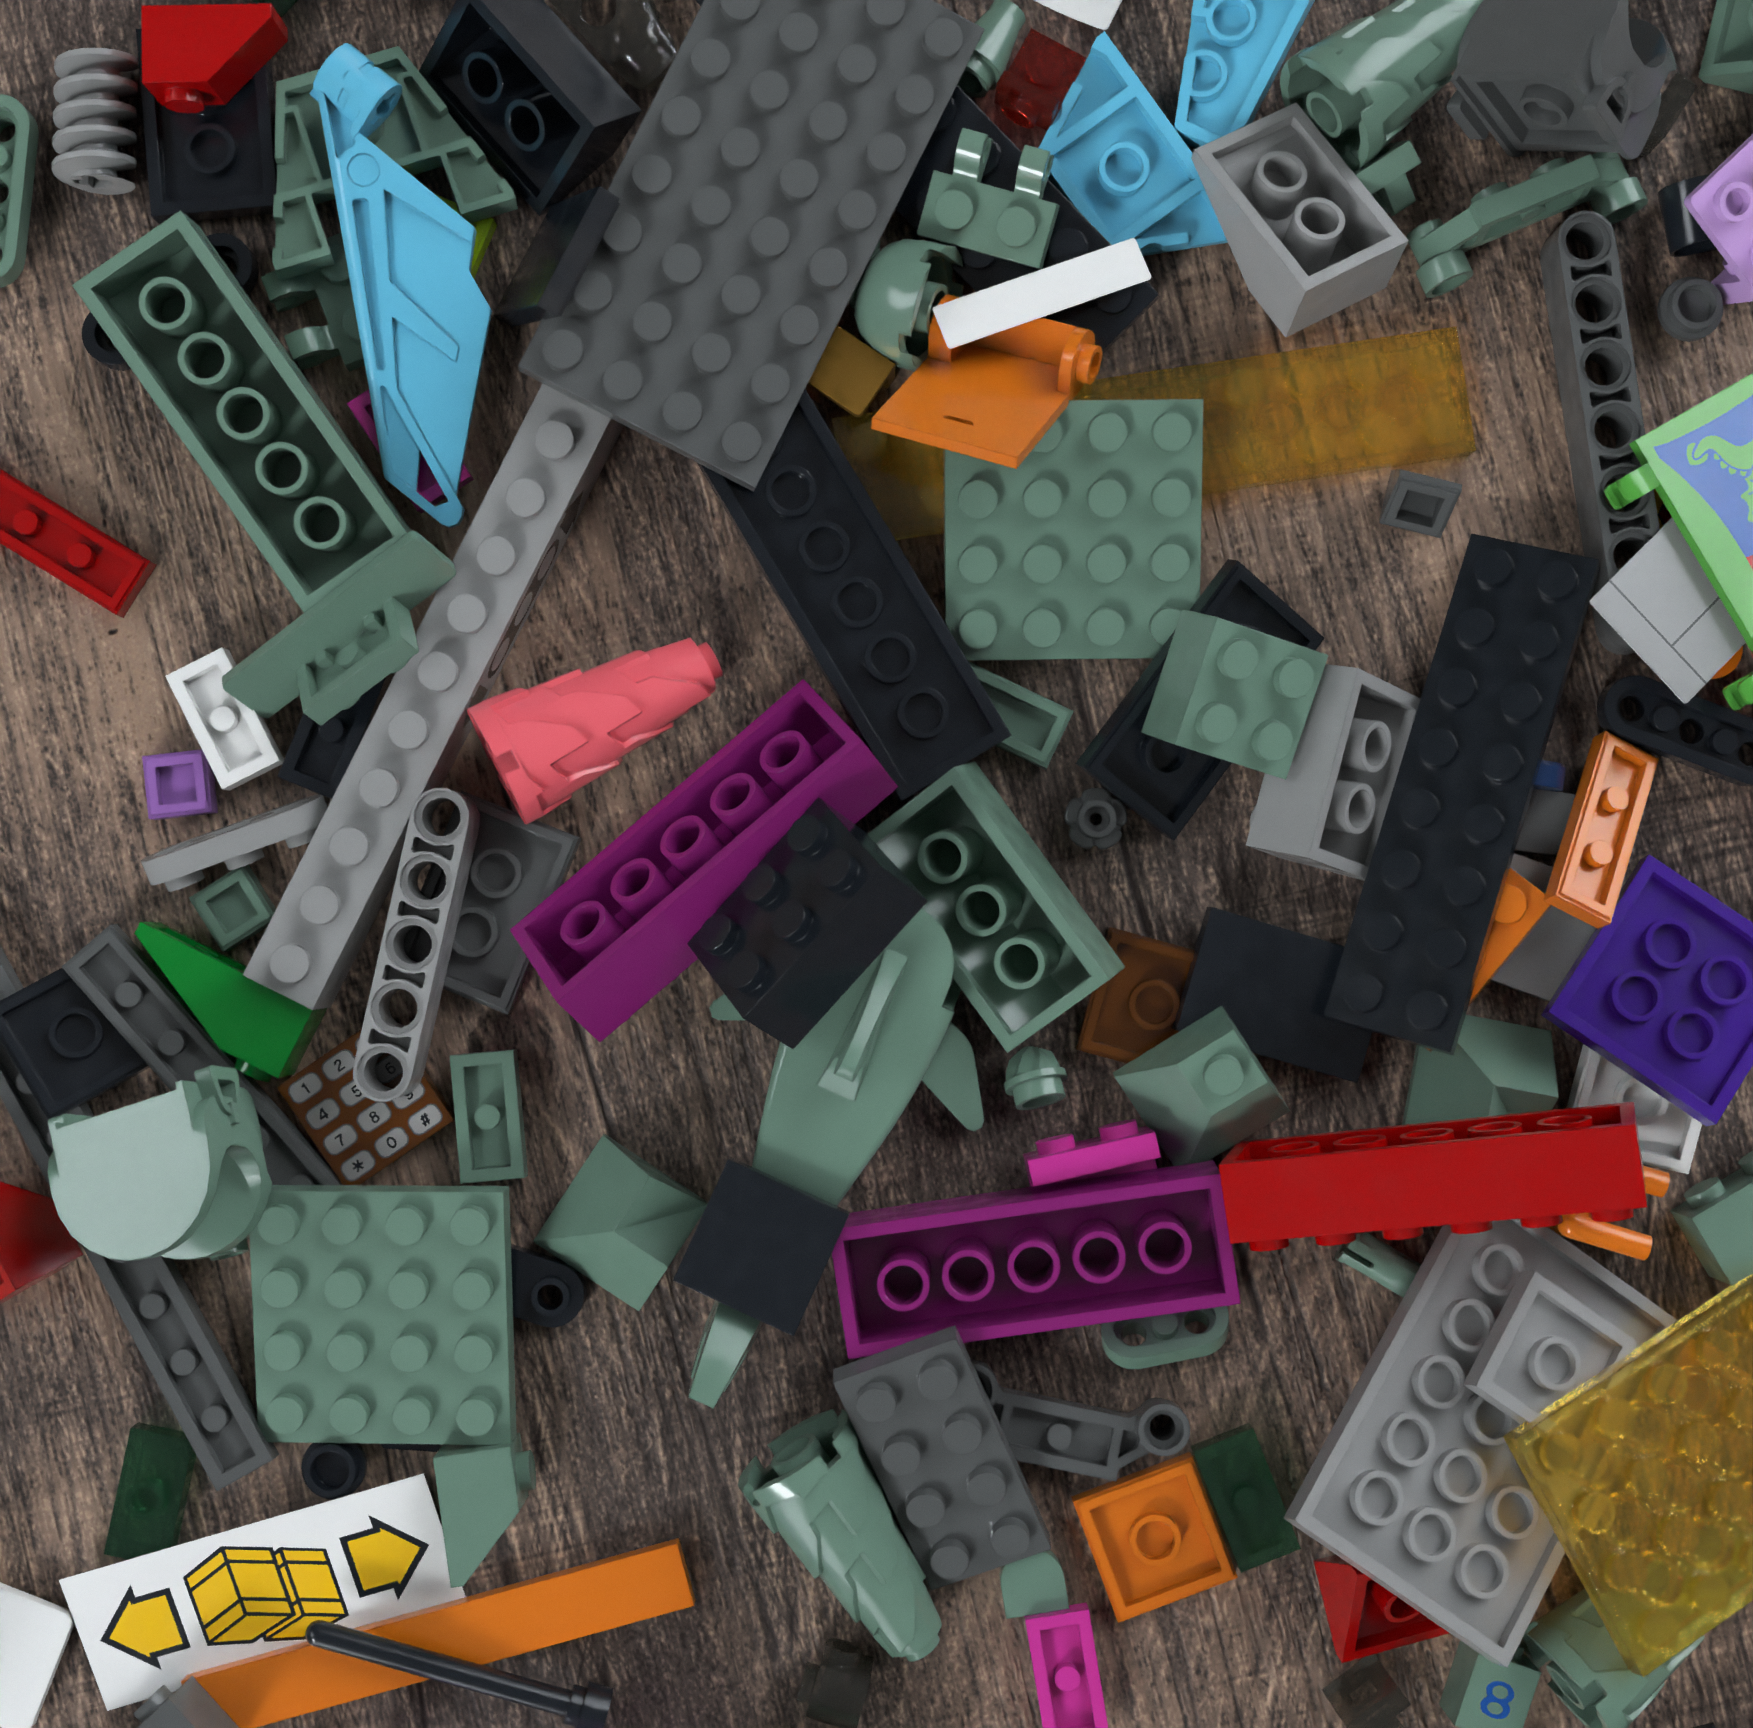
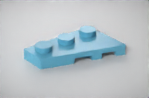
M1193 0L1187 52L1184 58L1174 124L1175 130L1186 145L1193 148L1201 147L1253 122L1315 0Z

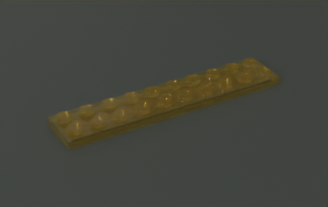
M1457 326L1095 379L1091 385L1084 384L1083 388L1073 399H1204L1202 495L1470 456L1476 451ZM876 412L864 413L861 417L849 415L832 418L835 440L895 540L944 533V449L871 429L872 417Z

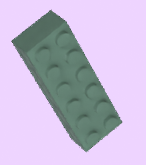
M181 210L72 285L304 613L400 538L413 531L200 226Z

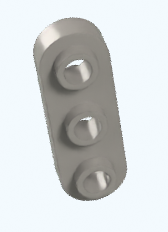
M321 794L309 796L162 849L142 859L141 864L150 885L165 883L168 892L176 891L204 879L205 876L202 869L225 861L228 870H234L263 858L265 855L262 848L282 840H285L289 849L309 843L327 809V804Z

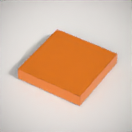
M1190 1452L1117 1479V1482L1111 1481L1071 1496L1118 1623L1238 1578Z

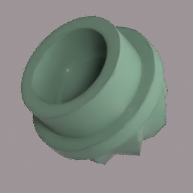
M1027 1046L1018 1051L1009 1060L1004 1088L1007 1095L1013 1096L1016 1109L1032 1110L1063 1100L1066 1097L1063 1082L1068 1077L1066 1069L1060 1067L1052 1051Z

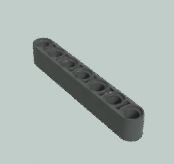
M1580 211L1569 216L1546 239L1540 251V265L1583 552L1585 557L1599 559L1600 564L1592 598L1619 571L1613 560L1616 546L1627 549L1634 556L1660 528L1654 489L1627 504L1623 512L1612 509L1604 498V487L1606 484H1612L1641 467L1629 444L1645 435L1616 236L1611 223L1604 216L1594 211ZM1566 237L1576 238L1586 246L1588 260L1578 259L1568 251ZM1576 299H1584L1595 307L1597 323L1588 322L1581 318L1575 307ZM1585 361H1594L1602 366L1607 376L1606 386L1595 384L1587 377ZM1596 422L1604 423L1614 431L1616 437L1614 449L1601 445L1596 439L1594 433ZM1592 606L1595 631L1599 642L1605 649L1616 655L1635 653L1628 643Z

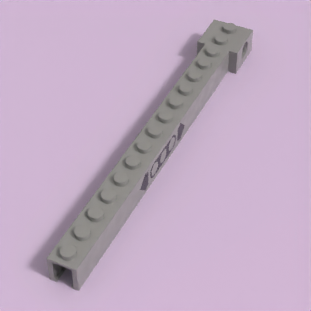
M542 383L452 561L456 570L455 577L437 590L415 634L419 652L401 670L395 673L243 976L311 1010L331 1008L396 879L409 818L416 799L425 791L433 788H442L473 727L466 709L487 699L625 425Z

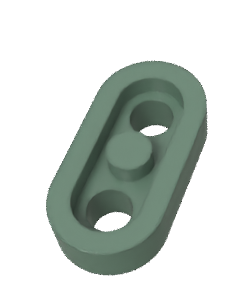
M1227 1306L1101 1323L1102 1346L1105 1354L1113 1363L1126 1369H1143L1208 1356L1219 1350L1228 1337L1229 1312ZM1198 1321L1204 1323L1208 1328L1202 1333L1195 1334L1189 1332L1185 1327L1191 1322ZM1129 1334H1139L1144 1337L1145 1341L1138 1346H1130L1124 1343L1123 1339Z

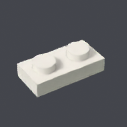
M221 647L165 677L222 790L230 791L283 764L284 758L264 718L224 691L222 676L234 668L236 663L230 651Z

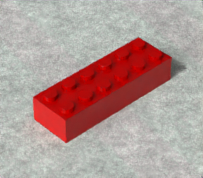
M1634 1102L1240 1141L1219 1164L1230 1244L1249 1242L1250 1250L1258 1252L1286 1248L1290 1245L1289 1239L1315 1237L1317 1245H1342L1355 1241V1233L1382 1231L1383 1238L1387 1240L1411 1239L1423 1235V1227L1450 1225L1451 1232L1455 1234H1473L1491 1230L1493 1228L1492 1221L1520 1219L1521 1226L1525 1228H1543L1561 1224L1563 1222L1562 1215L1591 1213V1220L1614 1222L1634 1217V1209L1647 1208L1645 1176Z

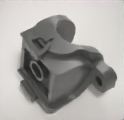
M1483 0L1467 25L1459 44L1458 66L1450 80L1457 90L1447 103V111L1469 139L1485 140L1490 131L1510 157H1520L1526 151L1612 152L1620 153L1625 159H1635L1642 152L1657 120L1661 104L1660 90L1669 72L1676 70L1675 58L1670 44L1656 26L1638 18H1629V0Z

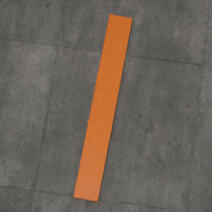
M679 1538L353 1629L483 1665L694 1606L696 1599ZM306 1641L187 1674L181 1681V1684L183 1685L193 1676L239 1728H257L429 1679L311 1646Z

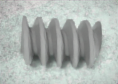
M79 48L68 50L58 55L55 59L54 69L60 80L54 85L53 93L55 100L60 105L53 111V121L60 130L56 131L53 135L52 145L54 150L60 155L56 156L51 162V169L53 175L61 182L77 189L103 195L125 194L132 192L136 188L133 182L117 177V172L135 169L137 162L134 157L118 152V147L131 146L137 143L135 132L119 127V122L133 121L138 118L136 107L119 101V97L134 96L138 93L137 82L120 76V72H131L139 68L138 58L134 55L109 48Z

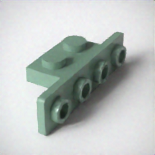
M417 531L408 532L223 675L222 686L224 691L252 711L254 710L262 718H270L300 695L303 713L322 726L340 711L352 707L365 692L390 673L401 670L419 652L410 610L455 577L454 563Z

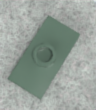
M517 1049L450 1055L460 1184L527 1177L528 1166Z

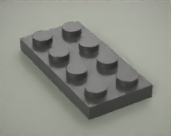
M956 1325L833 1369L835 1389L912 1551L926 1576L931 1590L1051 1549L1050 1533Z

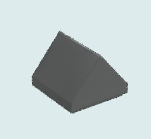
M1402 469L1391 470L1379 523L1441 538L1462 491V484Z

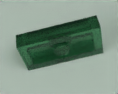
M140 1422L130 1428L104 1550L105 1555L131 1559L178 1544L196 1459V1453L183 1431Z
M1250 1423L1190 1446L1241 1573L1301 1549L1291 1523L1284 1519L1286 1514L1285 1507L1255 1431Z

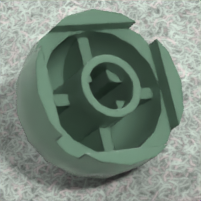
M903 239L889 243L868 262L849 300L851 308L855 309L856 326L862 341L895 363L896 367L915 371L927 359L929 329L934 314L933 307L937 306L940 300L947 294L963 297L964 284L952 281V264L963 267L962 256L957 248L934 241Z

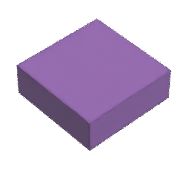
M202 749L142 756L149 819L161 820L218 813L214 772Z

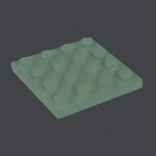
M1204 399L1069 400L1067 408L1017 469L944 449V622L967 660L1154 658L1175 631L1182 609L1190 610L1200 597Z
M272 1185L262 1217L249 1234L257 1425L267 1442L496 1445L511 1443L517 1437L509 1186Z

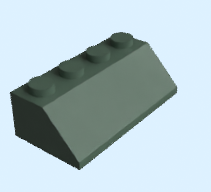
M975 761L950 769L868 833V836L928 901L921 909L930 913L944 928L952 945L954 958L953 979L1007 1053L1125 968V965Z

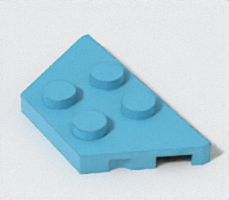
M1104 31L1096 37L1075 82L1073 81L1053 124L1048 128L1038 147L1050 151V154L1054 155L1048 180L1111 245L1135 238L1142 255L1147 256L1228 243L1191 159L1193 153Z

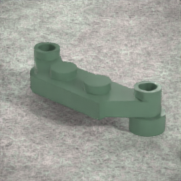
M1596 152L1593 155L1589 154L1567 163L1564 157L1551 160L1534 170L1529 176L1530 179L1508 187L1506 182H1499L1481 190L1471 199V205L1468 209L1443 224L1441 219H1433L1419 225L1407 234L1406 238L1409 240L1408 243L1420 267L1416 271V276L1426 297L1433 298L1448 293L1464 284L1473 276L1471 266L1464 254L1468 250L1582 203L1589 202L1592 210L1604 216L1611 225L1632 216L1648 203L1638 178L1629 177L1618 153Z

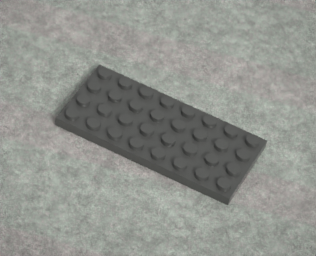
M704 0L607 190L620 198L618 201L620 205L562 315L547 320L542 318L518 365L519 371L754 492L985 29L933 0Z

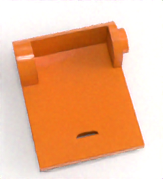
M947 294L940 300L938 305L960 297ZM933 314L928 336L927 359L872 417L871 429L1017 469L1067 408L1069 400H1073L1084 384L1091 385L1095 381L1101 365L1102 348L1095 345V335L1092 330L1039 318L949 349Z

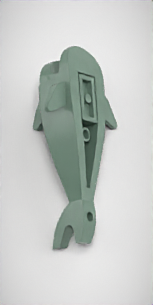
M920 909L794 1049H791L782 1042L779 1043L765 1099L752 1167L838 1206L897 1123L921 1081L966 1129L974 1132L983 1127L984 1114L974 1052L967 1037L951 1022L955 1013L954 1007L961 992V988L952 977L954 969L952 945L944 928L930 913ZM725 994L714 1000L709 1007L712 1017L717 1020H745ZM715 1300L697 1348L688 1398L711 1408L716 1406L754 1344L762 1326V1321Z

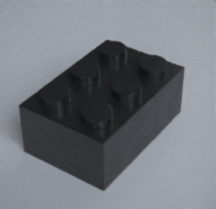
M818 797L806 812L793 823L788 832L762 861L749 872L745 880L719 909L705 921L701 929L687 944L743 1019L791 1049H794L928 901L865 831Z

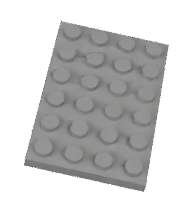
M1520 1219L1492 1221L1493 1228L1491 1230L1473 1234H1455L1451 1232L1450 1225L1442 1226L1284 1516V1519L1489 1661L1507 1668L1675 1332L1681 1324L1680 1321L1549 1227L1525 1228L1521 1226ZM1521 1271H1537L1638 1342L1581 1458L1566 1456L1463 1385Z

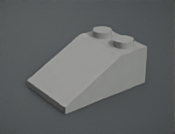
M1297 102L1194 149L1191 159L1248 290L1285 338L1387 287L1409 240Z

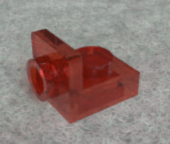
M1031 28L1009 70H1004L997 81L994 103L1001 106L1002 113L1015 124L1029 129L1034 128L1036 125L1047 131L1050 125L1053 124L1073 81L1075 82L1087 58Z

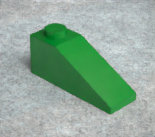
M161 922L139 923L134 934L219 1049L237 1058L234 1066L237 1070L263 1082H270L272 1076L282 1078L295 1074L327 1008L311 1010L243 976L246 965Z

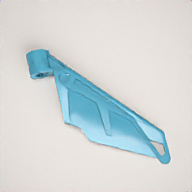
M344 43L336 48L325 60L317 72L313 82V89L309 94L319 103L383 474L388 482L439 523L453 528L460 525L465 511L457 493L492 314L489 304L471 275L477 231L472 224L367 139L389 117L396 107L402 94V85L381 68L375 67L374 63L353 45ZM421 453L448 502L434 506L417 492Z

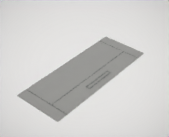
M1673 518L1590 600V604L1684 704L1688 703L1746 643Z

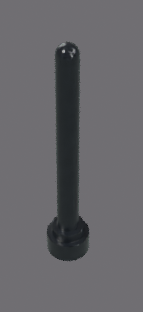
M324 1620L311 1622L305 1632L306 1640L311 1646L564 1717L563 1724L573 1726L574 1728H603L612 1699L613 1688L588 1681L586 1687L574 1684L572 1690Z

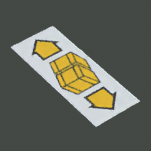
M424 1473L59 1579L107 1711L147 1700L163 1685L171 1692H174L182 1686L181 1681L187 1674L306 1642V1629L311 1622L316 1620H324L353 1629L466 1597L462 1586L454 1588L450 1586L443 1529Z

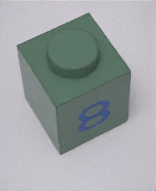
M1462 1641L1459 1642L1439 1702L1440 1707L1454 1726L1460 1728H1523L1541 1671L1524 1654L1525 1646L1522 1643L1519 1644L1507 1668L1492 1663Z

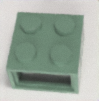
M1182 609L1141 733L1286 780L1328 655L1219 617Z

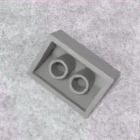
M1325 664L1286 780L1264 774L1257 804L1251 813L1250 831L1246 846L1281 859L1365 881L1420 698L1359 668Z

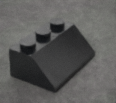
M457 0L419 69L421 75L447 106L448 113L468 137H472L485 156L539 216L546 214L551 205L564 199L614 155L642 111L543 0Z

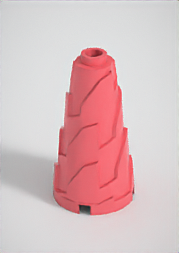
M690 637L666 646L653 648L646 652L635 650L584 672L576 669L528 689L515 688L485 699L466 710L488 759L492 760L498 772L497 776L520 818L527 825L569 800L573 792L620 765L623 761V756L672 728L675 719L687 713L694 705L711 696L716 689L714 680L722 677L723 672L710 645L704 642L697 646Z

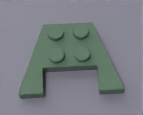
M396 46L365 55L374 63L375 67L381 68L402 85V94L396 107L389 117L367 139L411 175L443 167L459 214L469 223L518 209L516 197L511 186L504 178L501 179L486 161L483 151L471 136L467 137L451 117L447 106L402 49ZM319 69L276 82L274 158L277 163V183L273 203V218L276 223L275 248L272 249V263L280 281L335 265L316 209L317 204L335 199L319 103L309 94L313 89V82Z

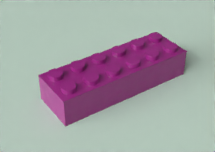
M802 679L513 926L510 932L555 1001L594 1038L601 1042L698 959L687 943L818 797L856 824L897 789L898 786L857 734Z
M1213 1160L851 1212L832 1251L848 1359L871 1356L956 1325L963 1343L1241 1304L1233 1248L1229 1240L1220 1172Z

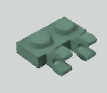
M962 128L955 152L953 174L933 171L917 235L1041 270L1060 207L1056 203L1042 200L1054 155H1051L1050 151L1024 145L1018 165L1014 192L983 184L981 180L993 139L988 138V134Z
M339 233L327 238L335 265L283 281L279 280L275 271L261 277L269 300L275 304L278 312L293 309L317 297L320 301L328 325L305 327L284 336L292 358L298 362L301 370L312 368L341 355L349 372L365 366L342 234Z

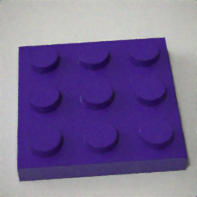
M1649 854L1640 859L1620 890L1611 924L1599 929L1596 928L1541 1016L1706 1127L1716 1125L1753 1066V923Z

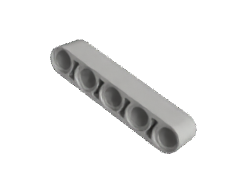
M433 788L425 791L416 799L409 818L353 1065V1079L357 1089L365 1097L373 1101L388 1102L410 1094L419 1086L424 1075L480 827V814L476 804L468 796L448 788ZM453 801L461 813L460 823L453 833L440 836L433 828L432 814L440 803ZM436 863L444 870L446 886L438 897L430 900L425 898L420 892L418 876L425 866ZM416 926L424 928L432 940V949L429 955L419 963L411 960L404 950V938L407 932ZM400 989L410 992L417 1003V1014L409 1025L397 1023L389 1010L392 996ZM383 1053L394 1055L402 1065L403 1077L395 1088L384 1086L377 1079L375 1065Z

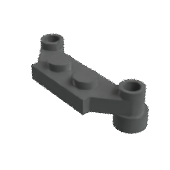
M971 1359L978 1376L983 1380L984 1390L1017 1461L1117 1482L1119 1469L1150 1452L1158 1456L1174 1455L1182 1450L1188 1442L1190 1436L1189 1421L1183 1410L1173 1401L1157 1397L1150 1398L1143 1402L1140 1407L1127 1413L1002 1387L997 1382L994 1371L986 1363ZM1160 1414L1169 1416L1168 1423L1163 1428H1150L1151 1420L1155 1416Z

